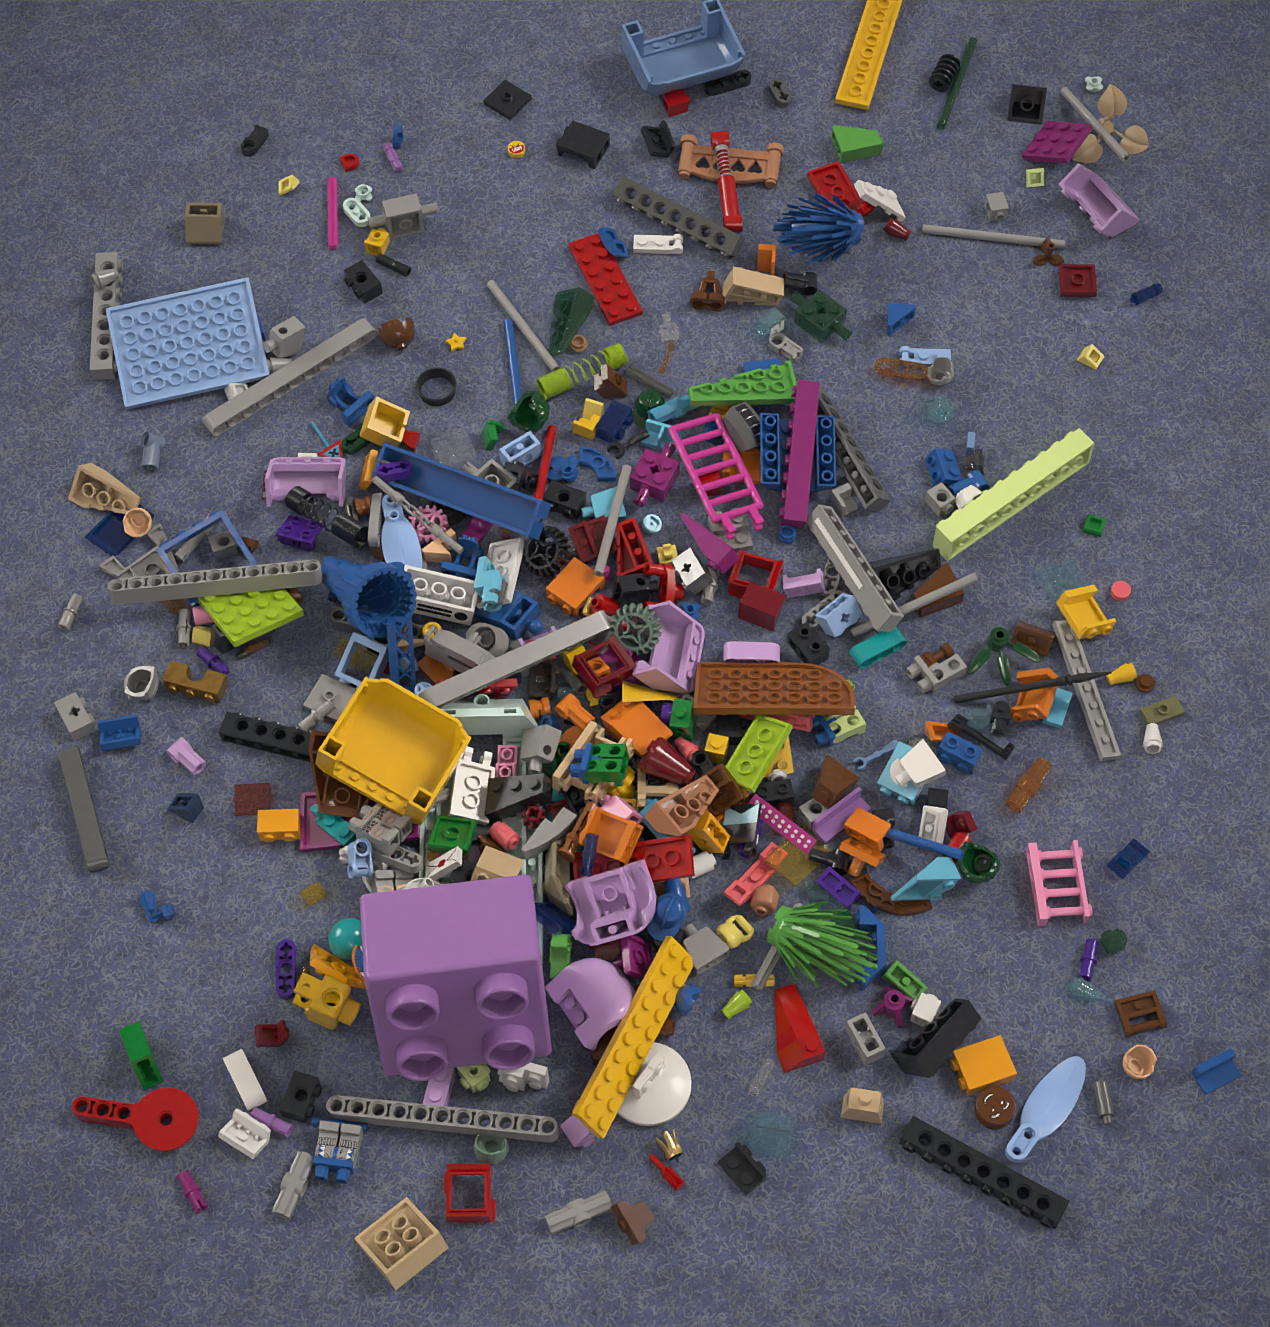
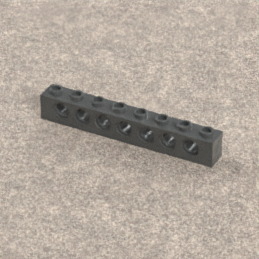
M621 175L612 193L617 196V201L625 205L627 202L632 204L631 208L638 212H641V209L646 211V216L654 220L658 217L661 219V224L669 228L673 225L676 227L675 231L683 235L686 232L691 234V239L696 242H700V240L706 242L705 246L712 250H715V248L720 249V254L728 258L731 255L737 257L746 239ZM636 191V197L631 199L632 192ZM651 199V204L646 207V201ZM665 206L666 211L661 214L660 209ZM680 213V220L675 222V216ZM695 221L696 225L691 230L690 224L691 222ZM710 229V235L705 237V231ZM725 236V243L720 245V239Z
M820 387L817 415L835 416L836 461L864 508L879 512L891 500L825 389Z

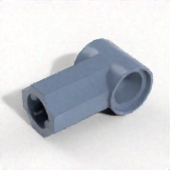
M146 431L140 440V445L143 447L141 466L145 470L156 471L159 468L160 452L165 446V438Z

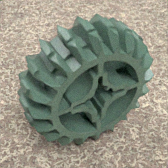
M631 603L630 607L624 605L622 607L623 610L618 609L616 611L617 615L614 614L612 616L614 621L611 622L613 629L610 630V634L615 635L624 649H629L632 655L634 652L637 655H641L642 651L647 654L649 649L653 650L655 644L659 643L658 637L662 635V632L658 631L662 628V625L657 624L660 618L653 617L656 613L655 611L648 612L649 606L642 609V603H639L637 608L634 603ZM636 616L642 618L644 621L638 620ZM624 618L627 620V629L625 631L622 629ZM649 627L650 636L646 641L644 630ZM632 628H634V629H636V628H638V629L641 628L639 631H638V630H632V631H630Z

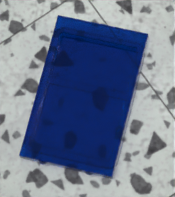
M110 511L85 536L88 541L111 557L119 555L136 537H131L124 531L122 521L125 514ZM149 512L151 519L155 517L154 514Z
M551 902L535 903L536 918L539 923L555 935L572 934L571 931L577 924L573 918Z

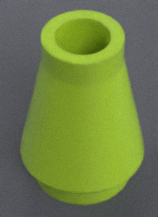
M743 990L736 991L721 1011L727 1019H730L750 1008L749 1005L753 1002Z

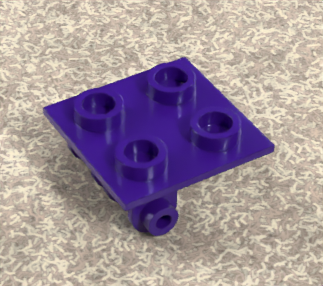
M289 515L275 536H278L277 541H280L281 544L294 547L296 543L297 548H300L301 545L302 549L310 551L315 549L316 543L313 541L323 528L311 520Z

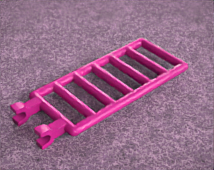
M714 413L670 426L668 432L712 523L721 522L727 540L734 539V533L736 532V528L730 519L747 513L752 520L755 531L763 530L762 524H764V519L758 512V510L764 507L763 502L720 414ZM715 421L718 427L716 430L683 440L680 439L677 433ZM722 436L726 443L689 455L684 448L685 446ZM728 450L732 456V459L696 470L692 465V461ZM735 465L740 472L739 474L703 485L698 477ZM744 480L747 487L746 489L710 500L706 494V491ZM751 495L754 504L716 515L713 506Z

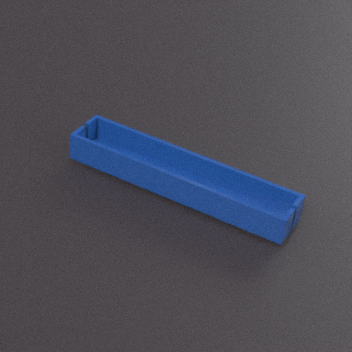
M383 443L379 459L390 463L406 460L412 464V475L410 477L385 483L539 540L544 526L541 523L542 519L546 520L552 504L391 444ZM376 463L371 478L377 476L376 469L378 466L382 465V463Z

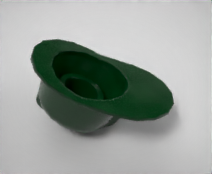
M651 387L650 390L641 392L635 402L632 419L638 427L646 429V421L649 419L648 411L665 403L663 397L654 391V388Z

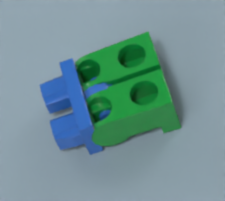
M586 743L585 749H575L574 761L581 764H571V777L582 778L583 784H589V782H614L615 786H623L625 771L629 761L627 745H592V743Z

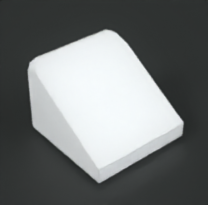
M229 383L224 391L228 400L248 389L246 383Z

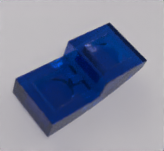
M1133 838L1110 861L1107 867L1123 880L1140 864L1150 851Z

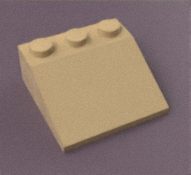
M407 1197L354 1238L395 1290L448 1249L440 1232Z

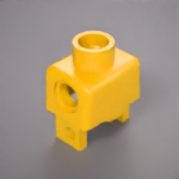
M303 972L293 991L296 993L292 1004L305 1010L304 1013L308 1017L307 1020L331 1030L335 1029L339 1022L351 1027L361 1007V1003L350 998L351 987L348 984L325 974L321 981ZM302 997L307 998L308 1002L303 1003L300 999Z

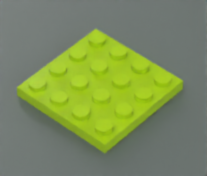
M285 588L198 597L200 606L234 647L304 616L303 609Z

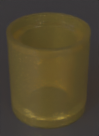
M318 881L299 891L308 907L327 896Z

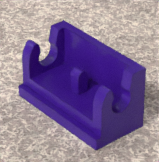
M830 866L816 880L819 886L825 889L848 910L852 908V904L855 901L858 902L861 899V892Z

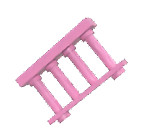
M1073 840L1071 850L1044 852L1038 850L1037 843H1028L1026 855L1038 927L1046 926L1048 919H1051L1053 916L1082 915L1083 924L1087 923L1089 917L1092 916V906L1087 901L1081 865L1083 852L1082 848L1078 847L1077 840ZM1072 858L1074 869L1044 870L1043 868L1041 869L1040 862L1047 859ZM1075 877L1077 885L1075 888L1047 889V887L1043 886V881L1047 878ZM1078 896L1080 903L1079 907L1050 908V906L1046 905V900L1049 897Z

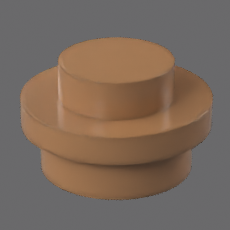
M575 335L570 340V348L574 352H583L588 347V342L582 335Z

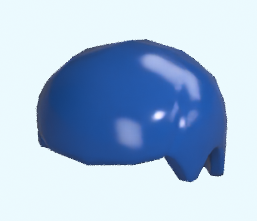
M686 984L678 990L674 1005L680 1015L687 1016V1012L690 1011L688 1006L694 1005L698 995L701 993L702 987Z

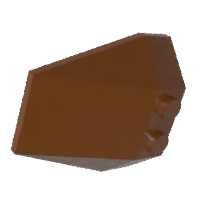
M312 730L309 756L319 813L360 819L361 808L365 804L367 805L370 799L326 774L315 764L318 750L329 732Z

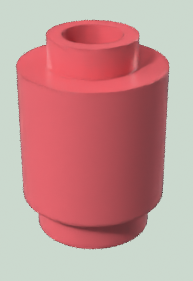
M498 821L489 830L491 839L506 851L514 849L519 843V834L505 823Z

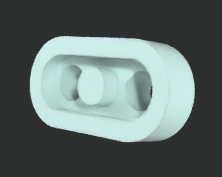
M356 198L346 199L343 202V210L350 220L358 227L369 225L367 217H370V213Z

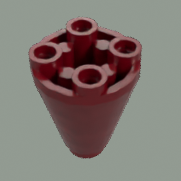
M658 737L655 741L652 740L647 747L649 753L637 765L640 771L682 786L692 783L696 772L693 771L688 762L663 737Z

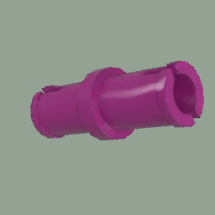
M183 1170L185 1175L181 1171L177 1174L176 1178L184 1189L183 1194L185 1198L189 1199L196 1214L201 1213L200 1208L204 1212L208 1205L200 1193V1186L195 1184L189 1170Z

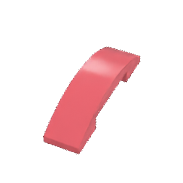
M771 842L760 854L759 859L739 880H735L724 891L723 895L738 906H741L752 897L756 887L764 885L785 860L788 853Z

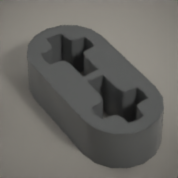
M780 79L771 80L769 92L775 103L781 108L790 106L792 96L785 83Z

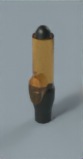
M264 639L242 649L235 654L237 659L250 656L269 646L271 639Z

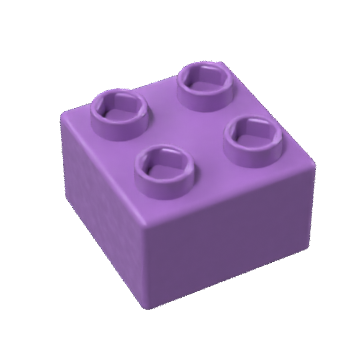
M517 875L364 894L360 897L364 980L383 1071L387 1076L401 1075L406 1079L414 1081H427L439 1077L448 1068L488 1064L500 1070H513L529 1064L535 1057L551 1054L552 1045L531 876Z

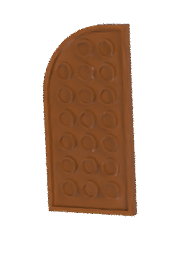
M697 662L693 712L694 714L847 716L855 715V698L852 686L842 675L815 664L797 662Z

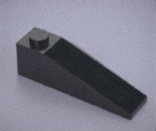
M939 548L880 559L869 564L892 599L897 600L901 597L900 593L906 589L911 590L915 587L914 583L918 580L926 579L941 567Z

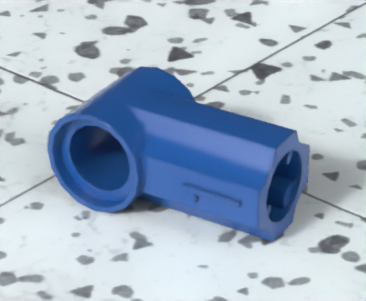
M976 470L968 474L966 479L949 485V491L956 499L957 494L970 485L975 486L981 492L988 490L990 486L982 473Z

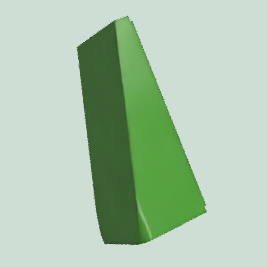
M897 959L880 976L903 995L911 997L913 1001L915 998L919 999L921 993H924L928 988Z

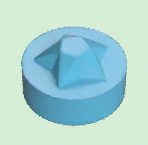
M649 514L642 520V528L648 534H655L662 526L660 518L654 514Z

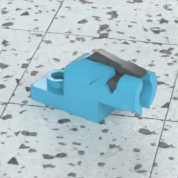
M486 556L479 557L474 589L482 598L481 606H484L485 611L498 612L501 610L508 583L501 573L495 570L494 564Z

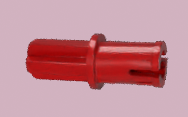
M864 200L857 208V212L863 216L866 213H871L875 206Z

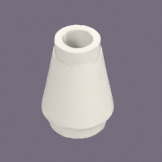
M1150 723L1146 726L1143 748L1149 754H1156L1161 751L1163 743L1158 725Z

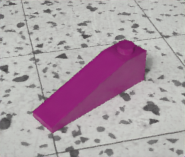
M682 513L680 515L709 561L707 565L716 572L718 570L724 574L739 559L733 547L686 514Z

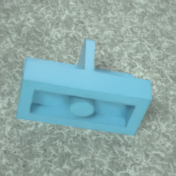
M647 419L646 430L650 437L642 440L641 445L662 451L665 443L670 442V447L671 443L674 444L668 432V428L671 425ZM679 431L677 433L682 440V431ZM677 448L674 451L673 455L677 454Z
M1057 687L1048 718H1044L1042 723L1061 729L1073 693Z

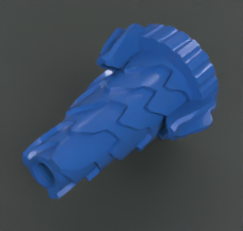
M332 556L324 558L321 568L323 577L321 583L338 597L337 600L342 603L344 614L349 623L366 634L369 639L374 640L375 637L382 638L387 636L386 624L388 617L411 616L416 606L417 594L414 581L411 580V573L404 571L405 564L402 562H373L367 565L365 563L353 564L344 558L340 560ZM396 622L397 629L401 630L408 622Z

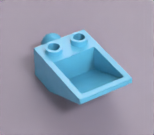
M937 857L891 896L892 901L926 899L935 901L942 897L941 894L952 889L961 879L952 857Z

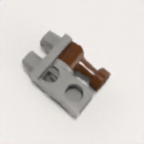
M946 642L940 646V651L930 654L925 652L920 656H916L913 664L906 669V674L910 679L920 675L922 680L917 682V687L922 694L930 690L934 693L956 678L960 679L965 676L967 665L958 654L954 655L952 647ZM943 658L947 659L940 664L938 663Z

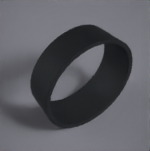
M434 367L425 370L419 375L416 388L423 402L431 406H443L454 398L457 382L455 376L449 370ZM432 378H444L453 385L454 389L444 398L431 399L421 393V388L426 381Z

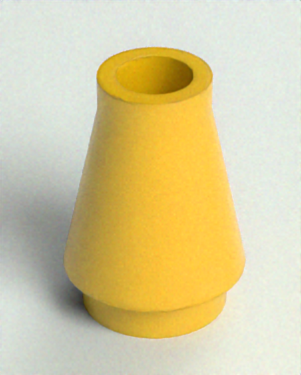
M1125 663L1111 674L1106 675V678L1111 686L1133 681L1134 678H1137V673L1132 663Z

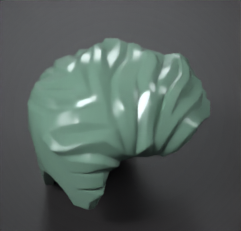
M477 1134L473 1144L477 1160L481 1163H490L491 1165L498 1164L506 1157L509 1151V1141L507 1138Z

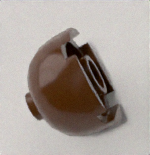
M405 318L403 322H400L399 319L390 320L381 324V328L378 327L379 335L384 344L390 348H396V350L406 349V345L410 344L415 337V325L411 318Z

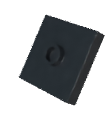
M504 80L483 102L487 107L511 120L532 100V97L527 92Z

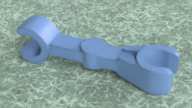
M893 740L882 750L876 751L866 758L856 757L853 765L858 762L863 763L862 766L857 768V771H864L866 764L879 760L884 755L893 754L899 742Z

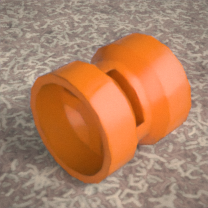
M548 697L541 698L539 701L534 699L528 700L529 710L534 719H538L539 716L546 714L551 715Z

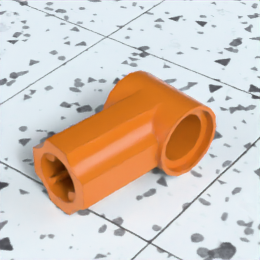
M571 693L555 706L556 712L563 719H569L581 731H584L590 721L595 722V718L581 706L579 700Z

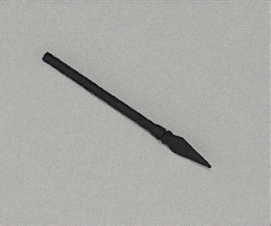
M1112 672L1067 674V676H1060L1049 680L954 696L955 703H962L1055 686H1067V684L1071 686L1073 683L1086 682L1109 675Z

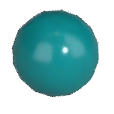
M345 918L335 923L332 927L328 943L335 956L346 961H352L354 946H362L360 920Z

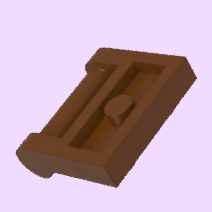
M1155 990L1114 1001L1126 1038L1133 1036L1134 1033L1158 1027L1159 1029L1167 1028V1021ZM1153 1014L1156 1016L1155 1020L1131 1025L1129 1020Z

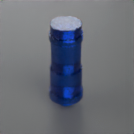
M1160 283L1153 284L1145 289L1133 292L1130 301L1138 305L1162 293L1163 288Z

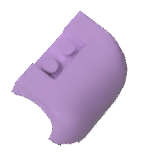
M645 859L590 877L585 876L575 879L565 885L566 890L574 901L577 913V924L571 931L575 940L589 944V946L603 944L642 931L651 922L656 910V893Z
M586 958L568 965L545 987L553 1001L560 1005L576 1030L574 1032L581 1043L592 1051L596 1049L597 1043L603 1034L620 1024L636 994V991L622 971L612 963L600 958Z

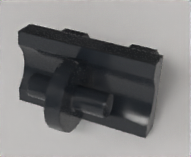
M997 701L993 705L992 712L988 718V722L992 723L991 733L1003 735L1006 725L1012 719V714L1009 713L1010 706L1005 701Z

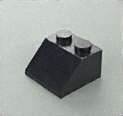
M1012 83L1007 120L1042 123L1047 88Z

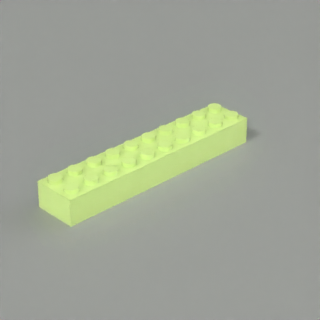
M1080 428L1074 432H1069L1060 442L1056 441L1047 451H1041L1035 459L1027 461L1022 468L1012 471L1003 481L999 480L993 488L983 491L977 499L970 500L964 508L954 511L948 519L941 520L936 525L933 547L939 548L940 554L949 561L1089 464L1094 442Z

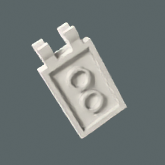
M467 747L454 770L448 816L475 819L478 824L487 825L489 820L484 816L488 778H495L496 768L490 766L491 752L484 751L483 756H480L479 763L471 762L473 748Z

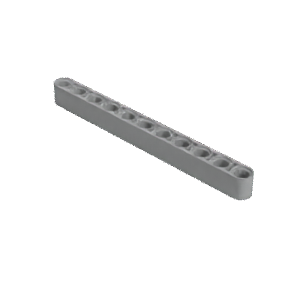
M367 319L358 320L204 416L202 423L213 436H219L375 339L377 330Z
M302 560L120 578L110 581L108 583V590L111 602L115 605L314 586L320 584L323 577L319 561Z
M601 610L427 688L418 695L438 708L444 707L612 629L611 623L604 610Z
M339 1095L330 1097L326 1103V1108L333 1119L372 1125L470 1135L480 1134L481 1136L548 1143L556 1141L560 1135L556 1120L547 1116ZM337 1105H342L339 1111H333ZM358 1107H363L360 1113H354ZM384 1109V1113L382 1115H375V1113L378 1110ZM399 1112H405V1115L403 1117L396 1118V1115ZM420 1114H427L424 1119L417 1120ZM441 1116H448L444 1122H438ZM462 1118H469L467 1123L459 1124ZM490 1120L487 1126H480L482 1121ZM510 1122L511 1126L509 1128H501L503 1123ZM527 1124L533 1125L528 1131L522 1130ZM546 1127H554V1130L552 1132H544V1129Z

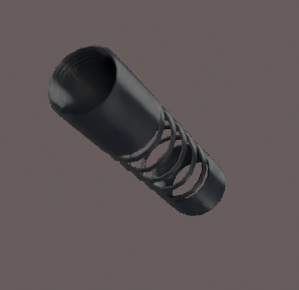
M295 486L288 492L286 496V506L300 515H304L307 519H311L313 523H318L320 527L325 528L328 532H332L333 535L355 548H359L366 543L368 539V526L344 512L338 513L336 507L331 509L329 503L324 505L322 499L317 500L315 495L300 486ZM322 501L323 504L318 514L312 517L311 513L316 503ZM329 505L330 509L326 517L319 521V514L323 507ZM333 509H335L337 511L336 516L334 517L333 521L326 526V518L329 516L330 512Z

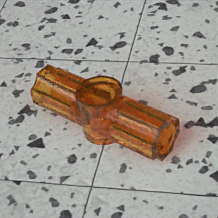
M1038 757L1028 772L1021 776L1016 789L1006 801V805L1010 810L1015 813H1021L1029 800L1036 796L1043 784L1042 782L1053 767L1047 759Z

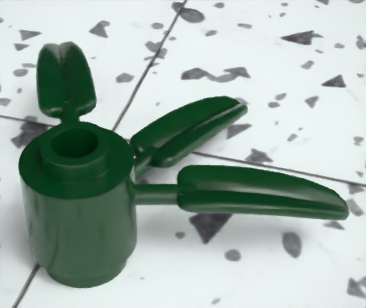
M996 627L992 629L988 636V649L983 648L971 663L968 674L972 675L982 667L992 655L991 650L999 652L997 657L1003 683L1008 686L1011 682L1008 657L1002 653L1006 644L1012 646L1015 652L1036 663H1040L1041 658L1026 645L1020 642L1014 644L1008 641V631L1002 627Z

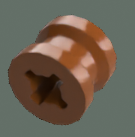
M366 496L364 499L355 498L358 517H361L363 514L370 515V496Z

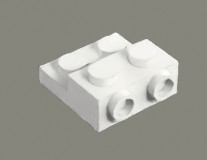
M529 1063L513 1070L498 1069L499 1081L503 1082V1085L510 1091H524L526 1083L531 1088L538 1090L541 1087L545 1089L548 1087V1067Z

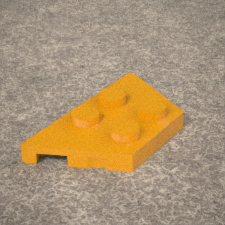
M313 945L310 951V965L316 968L315 971L324 976L327 974L348 984L350 987L366 989L365 982L359 978L353 966L318 945Z

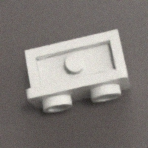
M236 1108L232 1119L219 1131L218 1137L254 1159L269 1143L271 1130L265 1124L250 1117L246 1112Z

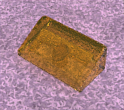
M347 638L340 639L333 653V656L340 660L349 643ZM357 645L349 665L365 674L377 656Z

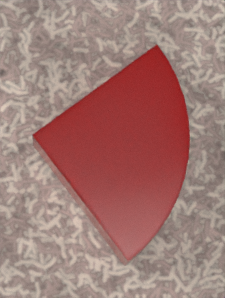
M405 430L402 440L409 450L415 452L420 439V433Z

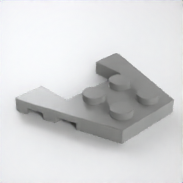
M159 523L147 533V537L154 543L155 548L126 568L112 556L99 565L101 570L117 579L171 574L156 550L162 542L167 540L162 525ZM170 551L166 555L177 572L180 573L172 551Z

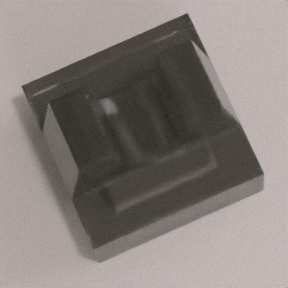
M975 449V454L965 456L967 470H979L984 475L983 450Z

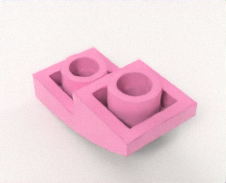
M498 745L495 778L517 776L518 745Z

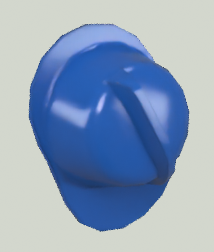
M665 893L657 899L653 919L647 925V930L653 938L664 941L666 936L674 937L677 934L687 914V903L684 898L676 893Z

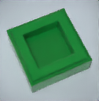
M1088 514L1083 532L1101 537L1106 519Z

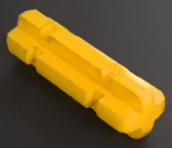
M743 974L734 975V986L743 987V985H746V987H752L751 983L756 974H746V976H743ZM770 974L766 986H774V974Z

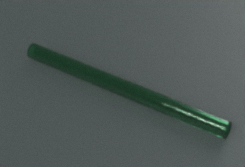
M971 37L968 41L939 118L938 129L944 130L977 44L976 38Z

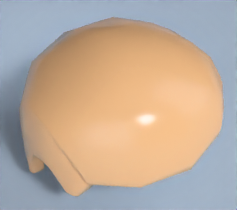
M133 508L127 511L122 521L125 533L131 537L146 535L152 526L151 516L143 508Z
M1136 1045L1125 1053L1122 1066L1128 1076L1133 1079L1143 1080L1154 1072L1157 1058L1153 1050L1146 1045Z

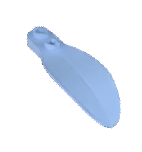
M387 494L381 501L385 517L381 535L385 562H402L408 566L422 568V553L418 536L411 523L404 517L402 506L397 505L394 501L389 502L392 501V498Z
M1074 1056L1064 1060L1051 1070L1035 1087L1022 1110L1019 1129L1005 1149V1154L1010 1161L1014 1163L1024 1161L1035 1144L1056 1131L1069 1116L1078 1100L1085 1080L1086 1066L1082 1058ZM1024 1134L1030 1135L1031 1139L1025 1138ZM1013 1150L1018 1151L1019 1155H1015Z

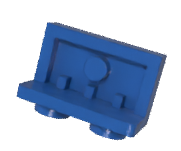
M935 448L925 458L934 486L941 482L943 484H954L963 480L952 450Z
M137 715L98 721L101 751L133 747L141 744V728Z
M947 732L939 745L937 757L941 762L957 767L960 772L972 775L976 769L978 759L983 753V749L951 732Z

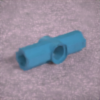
M688 395L681 398L679 396L665 402L664 405L649 410L648 418L663 423L670 419H677L701 406H690Z

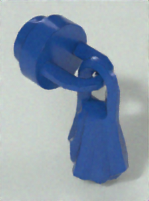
M144 891L140 895L139 903L144 908L150 922L155 923L163 917L168 921L176 915L172 904L168 905L167 903L161 905L162 910L158 912L156 894L151 891Z

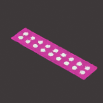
M755 794L748 804H762L760 819L808 854L817 840Z

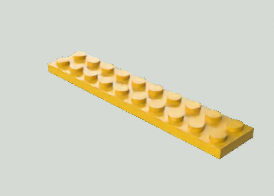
M867 0L835 98L836 104L869 110L903 0Z
M672 936L665 937L634 995L627 1013L622 1018L572 1112L597 1138L604 1139L675 1003L678 990L685 984L694 966L692 956Z

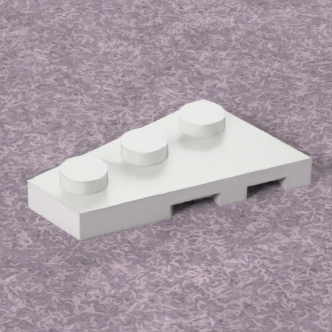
M861 180L854 184L860 198L875 207L880 205L885 213L888 215L893 213L900 222L906 218L896 199L897 195L892 190H887L881 186H875Z

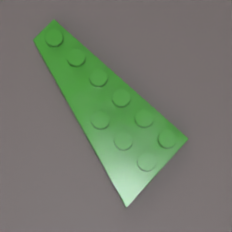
M788 360L783 365H770V368L765 370L759 368L734 375L732 379L722 378L717 383L711 384L708 382L689 387L688 397L690 406L738 405L745 401L749 405L791 404L794 402V397H791L792 386H796L797 382L792 362Z

